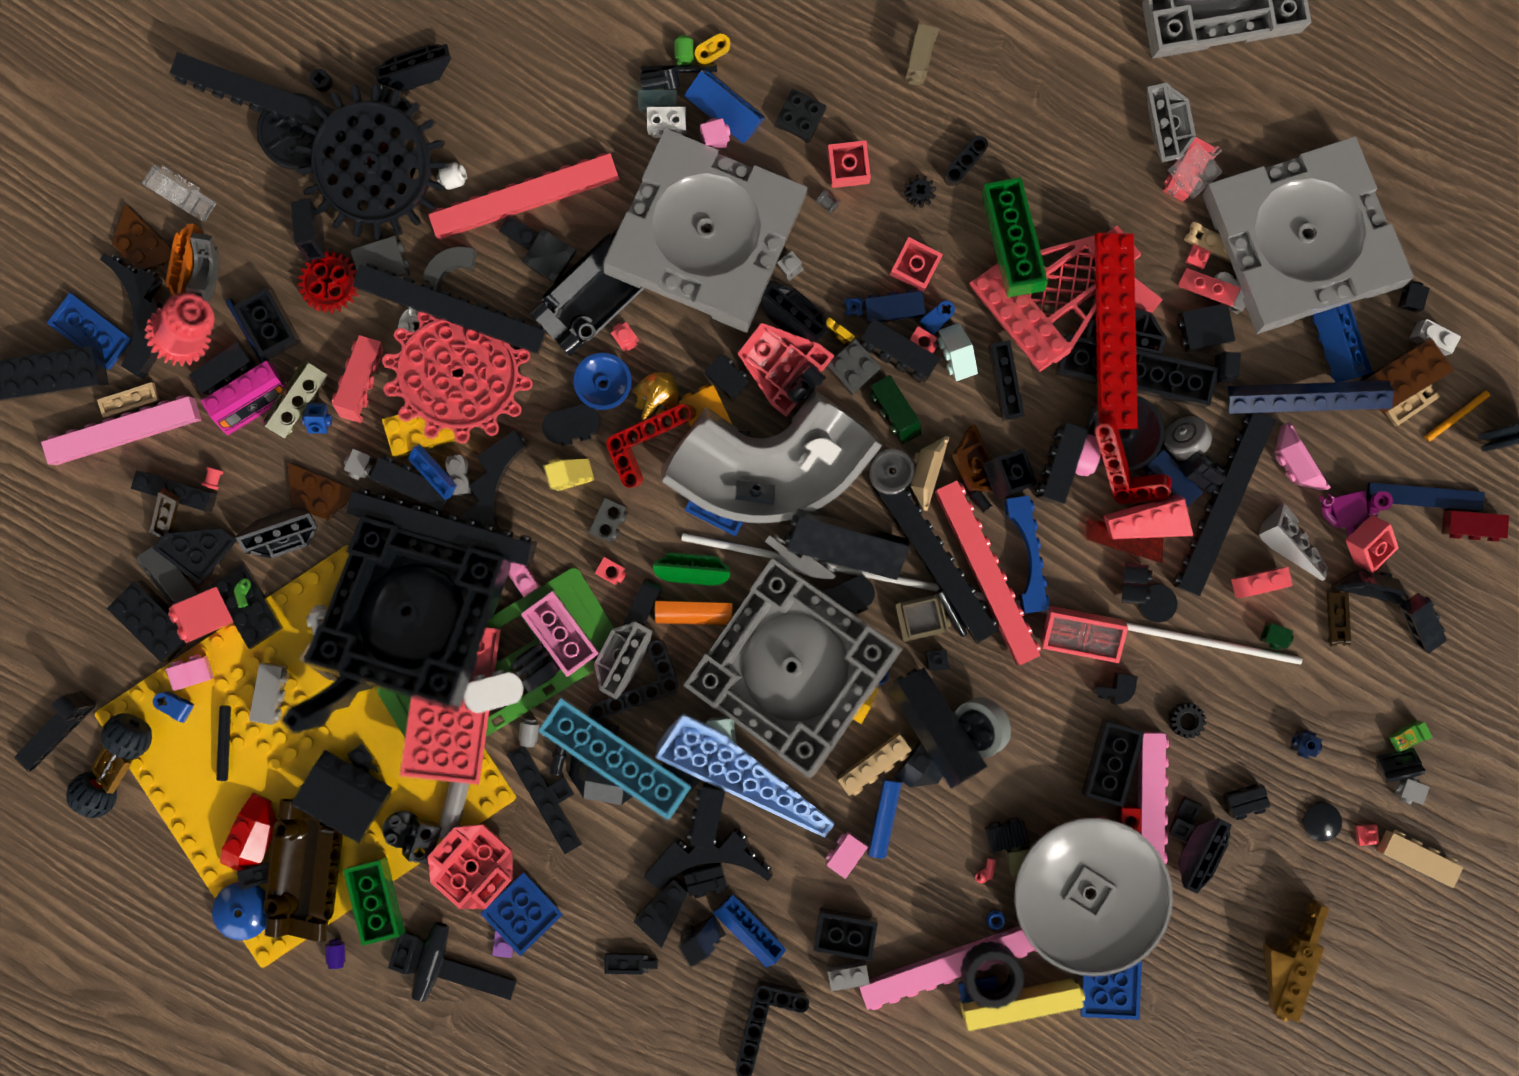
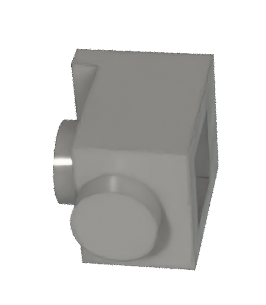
M793 251L777 262V268L788 281L804 270L801 266L802 262Z

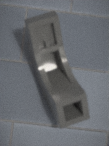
M193 233L191 243L194 253V269L192 277L186 286V291L190 294L194 293L199 297L202 296L209 303L217 283L219 251L218 247L214 246L212 236Z
M453 247L440 252L427 265L422 280L434 287L433 291L440 293L442 281L449 272L455 269L474 271L476 250L468 247Z

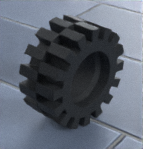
M1186 702L1183 704L1179 703L1177 707L1172 708L1173 712L1169 713V716H1171L1168 719V722L1171 724L1169 726L1175 734L1181 737L1195 738L1196 735L1199 736L1200 732L1205 730L1203 726L1207 723L1204 720L1206 715L1203 714L1204 711L1197 705ZM1185 713H1190L1194 717V723L1189 728L1183 727L1180 722L1182 715Z

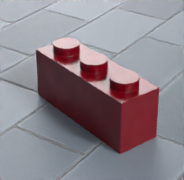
M1443 511L1442 534H1448L1449 538L1461 539L1462 536H1468V540H1481V537H1486L1487 541L1500 542V538H1508L1509 515Z

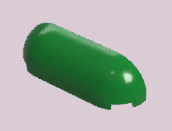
M666 553L664 557L656 559L653 564L654 573L660 579L668 582L715 586L725 583L730 577V567L723 563L721 558L715 556Z

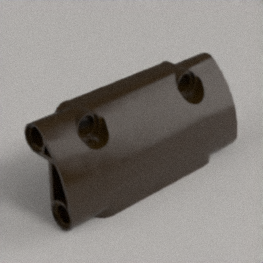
M281 799L278 816L280 819L273 826L264 912L268 915L266 918L265 936L281 937L290 935L311 941H325L328 920L332 918L334 913L343 834L292 806L291 803L294 799Z

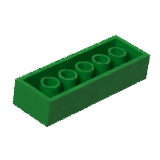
M1022 177L984 184L981 196L1007 298L1045 291L1048 278Z

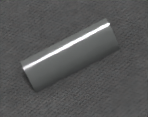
M153 547L138 555L137 563L171 606L198 595L179 569L156 552Z

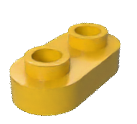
M717 34L698 45L695 49L697 62L709 64L726 54L730 50V39L725 34ZM723 43L724 47L719 48L717 45ZM707 53L708 56L706 58H703L701 54Z

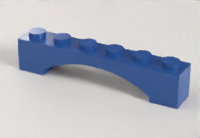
M1030 495L1004 500L1006 519H1011L1018 528L1028 554V579L1023 594L1019 595L1020 606L1024 614L1046 611L1048 606H1050V599L1045 594L1044 588L1047 587L1046 577L1042 575L1041 568H1044L1043 558L1039 557L1038 551L1041 548L1040 539L1036 538L1035 530L1038 529V526L1032 514L1034 502L1030 500Z

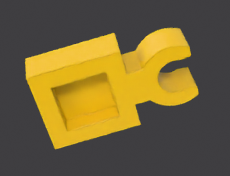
M830 317L826 320L828 329L837 335L836 339L845 345V343L850 344L854 340L855 336L844 327L838 325Z

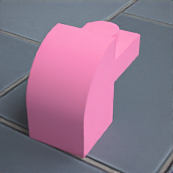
M1087 435L1075 472L1080 476L1088 477L1090 473H1094L1097 467L1101 450L1096 436Z

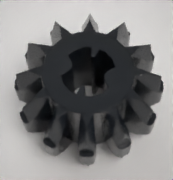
M916 175V181L913 178H909L910 184H905L904 186L907 190L903 193L904 196H910L906 202L914 201L913 207H916L917 203H919L920 208H923L924 202L930 205V199H934L936 196L932 193L936 191V187H930L933 184V180L927 182L926 175L923 177V180L920 179L919 175ZM917 188H919V190L920 188L924 190L922 195L921 193H916Z

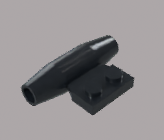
M434 922L425 942L420 936L407 931L397 937L388 968L405 975L414 973L411 998L414 1000L425 1002L438 978L446 952L449 925L445 923Z

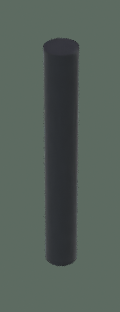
M943 589L937 590L936 593L961 637L966 636L967 631Z

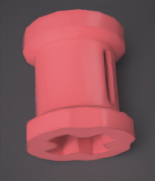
M206 467L207 474L201 485L218 490L219 487L217 485L220 476L224 472Z

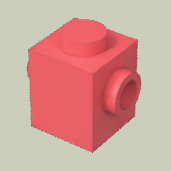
M620 322L612 328L613 332L611 334L623 351H629L637 345L639 339L627 322L624 324Z

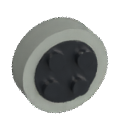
M984 697L973 698L959 706L954 712V715L982 758L991 757L1008 744L1011 736L1009 719L1001 706L993 700Z

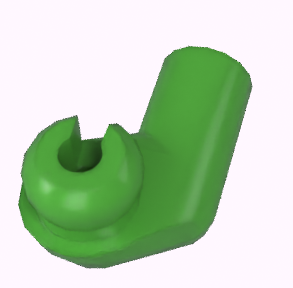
M247 578L241 579L234 589L239 608L248 605L246 594L251 587V583Z

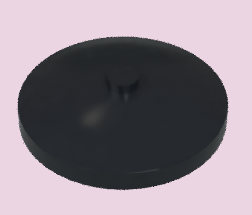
M1138 395V429H1118L1129 471L1141 468L1152 461L1160 451L1165 435L1163 419L1157 408L1147 399ZM1098 405L1091 412L1086 424V429L1089 430L1088 434L1096 436ZM1101 454L1099 462L1104 465L1103 457Z

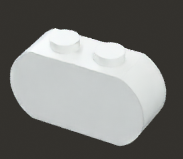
M504 670L493 672V676L485 678L484 675L474 677L473 682L468 684L463 701L466 707L475 713L517 703L523 694L521 680L513 673H504Z

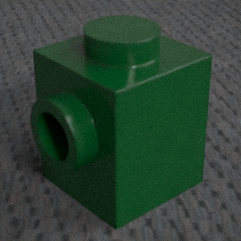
M1265 623L1260 641L1268 643L1269 648L1278 651L1281 648L1288 649V646L1292 644L1294 639L1292 635L1293 630L1272 623Z

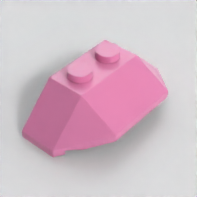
M1290 422L1282 424L1274 452L1277 455V462L1284 466L1287 471L1286 476L1289 481L1296 485L1317 490H1328L1331 488Z

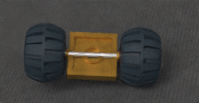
M127 713L117 714L104 724L101 732L103 748L90 768L92 772L82 773L69 783L66 791V801L69 807L79 815L88 818H98L107 814L116 803V788L131 765L129 759H135L149 749L152 741V730L144 720L135 715Z

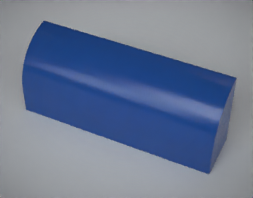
M707 69L699 72L684 95L711 118H718V120L723 118L724 124L729 126L730 134L743 144L750 139L766 118Z

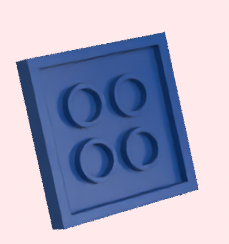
M524 872L480 913L519 956L563 915Z
M1142 961L1114 974L1103 976L1082 975L1081 989L1084 991L1085 1000L1082 1001L1083 1008H1080L1081 1017L1140 1020Z

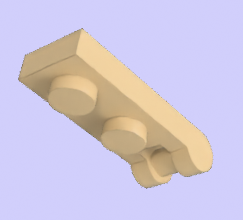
M1192 222L1189 227L1190 232L1186 234L1184 241L1191 245L1196 244L1211 251V254L1231 263L1220 234L1203 227L1197 222ZM1197 233L1201 234L1200 240L1196 238Z
M1432 384L1386 412L1394 426L1400 425L1440 397L1438 392H1434L1432 389ZM1423 392H1425L1428 396L1426 399L1422 394Z

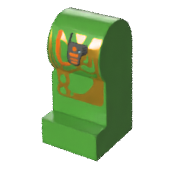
M1419 720L1412 722L1389 736L1396 752L1406 750L1412 745L1414 746L1423 740L1427 741L1432 738L1426 723Z

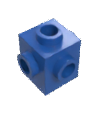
M307 403L302 422L306 426L307 433L327 434L328 427L332 425V415L328 413L326 404Z

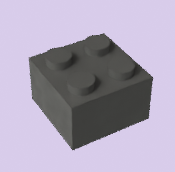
M855 339L826 368L852 396L881 369V366Z

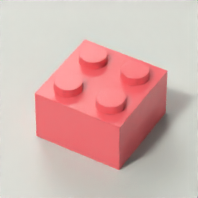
M866 140L828 145L827 154L831 188L870 183L871 176Z
M908 237L891 270L890 276L924 292L943 254Z
M1374 515L1365 520L1346 539L1354 564L1372 574L1399 548L1391 524Z

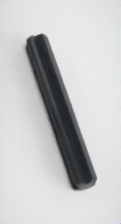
M221 705L219 707L216 780L221 782L228 780L231 724V706Z

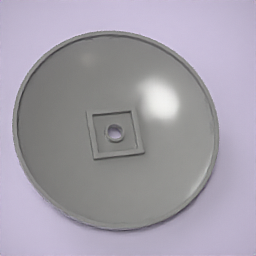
M1076 819L1048 831L1026 854L1018 871L1015 884L1017 917L1031 945L1053 965L1079 975L1103 976L1114 974L1140 962L1161 940L1172 911L1171 880L1166 865L1158 851L1144 836L1134 829L1108 819ZM1089 888L1095 890V895L1092 898L1085 896V892Z

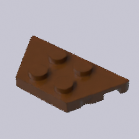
M124 206L112 245L138 270L142 268L147 271L148 268L158 267L170 261L172 248L129 206Z
M974 424L967 429L952 457L968 490L993 492L982 465L992 460Z
M290 463L288 465L291 506L310 511L311 514L329 520L350 500L351 491H356Z

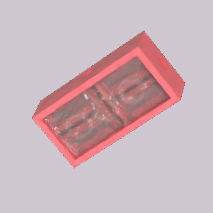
M1049 606L1040 642L1043 649L1119 663L1128 626L1123 619Z

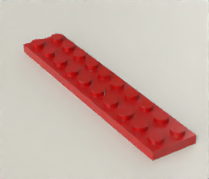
M1134 233L1094 234L1098 420L1102 415H1111L1115 418L1118 429H1138Z

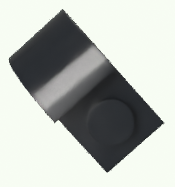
M1114 672L1112 687L1093 685L1092 693L1098 694V698L1109 699L1111 696L1110 703L1112 704L1126 703L1133 697L1136 691L1138 676Z

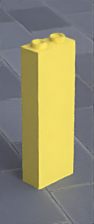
M1070 978L1022 988L1020 995L1013 1003L1011 1002L1008 1006L1000 1007L999 1009L986 1008L979 1005L976 1001L963 1004L960 1001L963 1020L968 1031L1083 1008L1082 1001L1085 1000L1083 989H1080L1079 984H1076Z

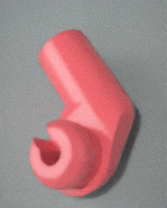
M987 858L986 867L975 874V881L983 884L992 879L997 860Z

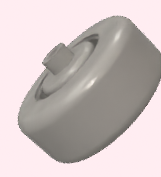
M1186 416L1175 420L1167 427L1163 444L1172 458L1186 461L1194 453L1198 452L1203 455L1208 450L1212 442V434L1203 419L1196 416Z

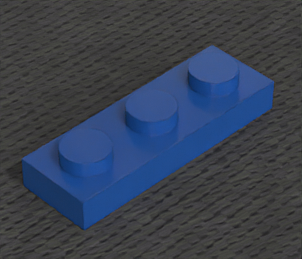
M420 444L414 446L408 460L445 500L450 498L457 484Z
M690 500L684 510L734 536L737 535L743 523L742 521L728 519L709 512Z

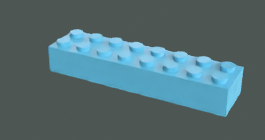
M562 699L559 700L538 730L667 820H670L691 788Z

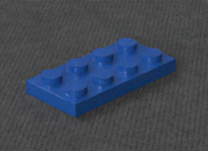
M72 293L67 295L47 322V324L79 348L89 346L102 347L106 369L111 370L132 341L131 337Z

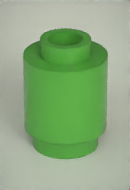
M680 35L674 40V56L677 65H691L694 59L693 39H690L687 35Z

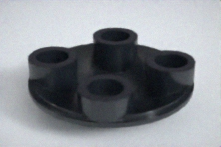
M1319 802L1307 810L1302 820V825L1311 838L1317 841H1329L1339 834L1342 828V817L1334 806Z
M398 811L391 814L383 825V836L386 843L396 848H402L408 837L409 826L413 823L414 818L418 817L409 811Z

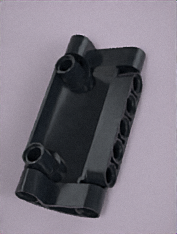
M620 226L612 234L610 233L602 238L546 291L543 299L529 312L569 356L586 340L592 339L645 289L642 286L638 288L604 274V261ZM584 326H589L588 332L581 334V329Z

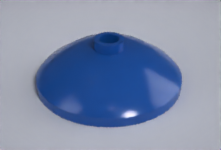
M609 353L592 354L582 360L576 368L573 379L574 389L579 399L585 405L597 410L612 409L620 405L627 398L631 389V374L627 365L617 356ZM601 382H605L607 384L605 387L599 386Z
M239 882L232 883L222 889L215 898L212 907V918L216 928L224 936L233 940H248L259 935L265 929L268 916L264 912L265 890L260 886L241 890ZM236 910H240L242 915L237 916Z

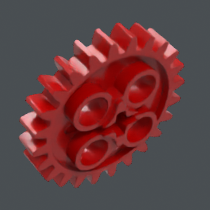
M327 251L326 258L312 260L311 264L305 262L308 268H301L304 275L298 276L303 281L298 283V286L303 288L299 291L301 295H304L302 299L308 302L307 304L311 308L314 306L316 311L321 309L325 314L328 309L334 314L335 308L339 312H341V306L348 308V301L354 303L352 296H359L355 292L358 289L352 286L357 274L355 264L351 263L352 261L349 258L345 259L343 254H340L338 257V254L333 252L332 256H330ZM322 269H326L323 275H319ZM340 272H344L341 278H337ZM322 287V290L315 294L316 289ZM340 290V294L334 296V292Z

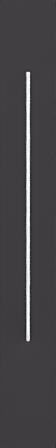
M685 533L682 534V541L771 559H776L779 555V552ZM817 561L823 566L825 563L828 564L836 572L936 592L939 590L935 583L898 576L897 580L835 563ZM976 592L974 594L977 600L985 601L982 593ZM1014 599L1016 605L1020 606V601ZM1046 610V611H1040V613H1045V614H1047V611H1048V610ZM1126 622L1130 631L1300 665L1303 660L1299 656Z

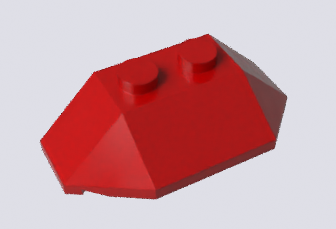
M254 792L251 794L238 813L223 845L220 858L221 864L237 871L263 861L272 841L273 826L277 822L271 800Z

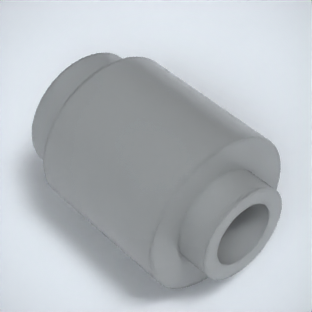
M525 718L524 721H520L518 736L520 746L535 747L539 732V723L536 722V719Z

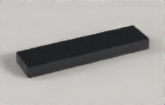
M446 957L443 958L438 978L511 1000L517 982L515 979Z

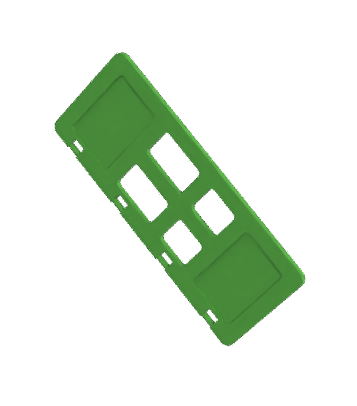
M576 568L567 570L528 596L521 598L493 615L492 620L489 619L486 627L498 629L518 616L523 618L521 615L523 612L550 592L555 591L599 652L611 630L615 629L583 575ZM526 621L525 623L534 636V640L501 661L496 659L495 672L504 670V673L511 670L510 666L518 656L530 647L542 643ZM544 647L538 652L545 653L547 649ZM549 653V655L546 657V658L548 659V661H550V660L553 659V657L550 655V653ZM594 658L568 677L560 670L554 678L521 697L517 703L507 705L488 717L486 737L595 671ZM552 683L555 689L545 694L543 688ZM378 687V695L405 737L411 698ZM501 715L504 721L494 725L492 719Z

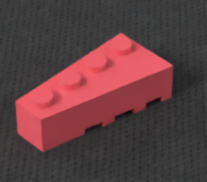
M359 335L357 341H354L352 344V355L346 360V370L344 375L340 376L338 382L339 389L332 397V404L339 417L362 424L361 410L363 407H367V391L373 387L374 376L372 374L373 372L377 373L384 347L381 341Z
M1179 494L1104 515L1107 532L1113 539L1193 536L1185 499Z

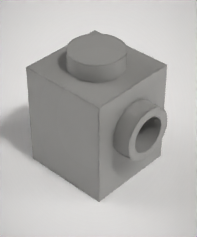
M352 449L351 454L347 455L344 460V470L348 471V476L354 479L366 478L372 473L374 467L372 463L375 457Z
M1412 777L1396 781L1394 794L1400 796V801L1411 804L1413 801L1423 805L1430 787L1419 783L1421 779Z

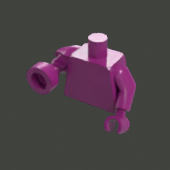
M1365 490L1336 497L1327 493L1326 499L1323 496L1319 497V501L1322 502V517L1335 528L1346 527L1348 537L1358 529L1359 523H1363L1371 515L1377 517L1379 511L1388 510L1393 504L1392 496L1386 491L1376 492L1368 502Z

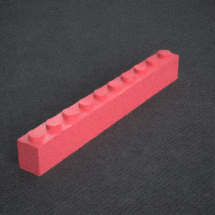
M611 153L598 154L592 160H580L574 166H562L556 172H544L541 174V177L535 179L534 177L526 178L523 180V183L517 185L512 183L505 186V189L499 191L494 189L481 197L479 195L473 196L464 203L461 201L455 202L446 209L437 208L433 210V213L428 214L435 236L441 240L506 218L508 215L512 216L620 180Z
M955 481L937 489L934 493L991 614L998 624L1000 633L1016 666L1039 657L1040 646L1036 640L1033 641L1030 635L1032 634V629L1028 623L1025 624L1022 618L1024 616L1023 610L1014 601L1016 598L1012 588H1008L1006 584L1007 577L1004 571H1000L997 565L999 560L996 554H992L989 548L991 543L988 537L983 536L981 531L983 528L978 518L975 519L973 514L974 507L970 501L967 502L964 496L966 494L962 483L959 484L958 481Z

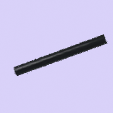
M717 64L675 65L678 73H699L705 69L709 72H717ZM672 65L641 66V73L657 71L660 68Z

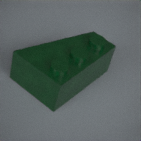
M891 375L870 386L872 391L870 394L871 399L875 404L878 403L881 408L879 409L884 419L887 418L891 431L894 435L896 434L902 445L922 434L918 417Z

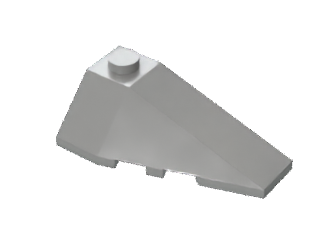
M1285 503L1281 504L1262 523L1259 532L1261 540L1271 549L1320 580H1325L1328 566L1318 550L1310 546L1308 534L1301 532L1297 525L1299 520Z

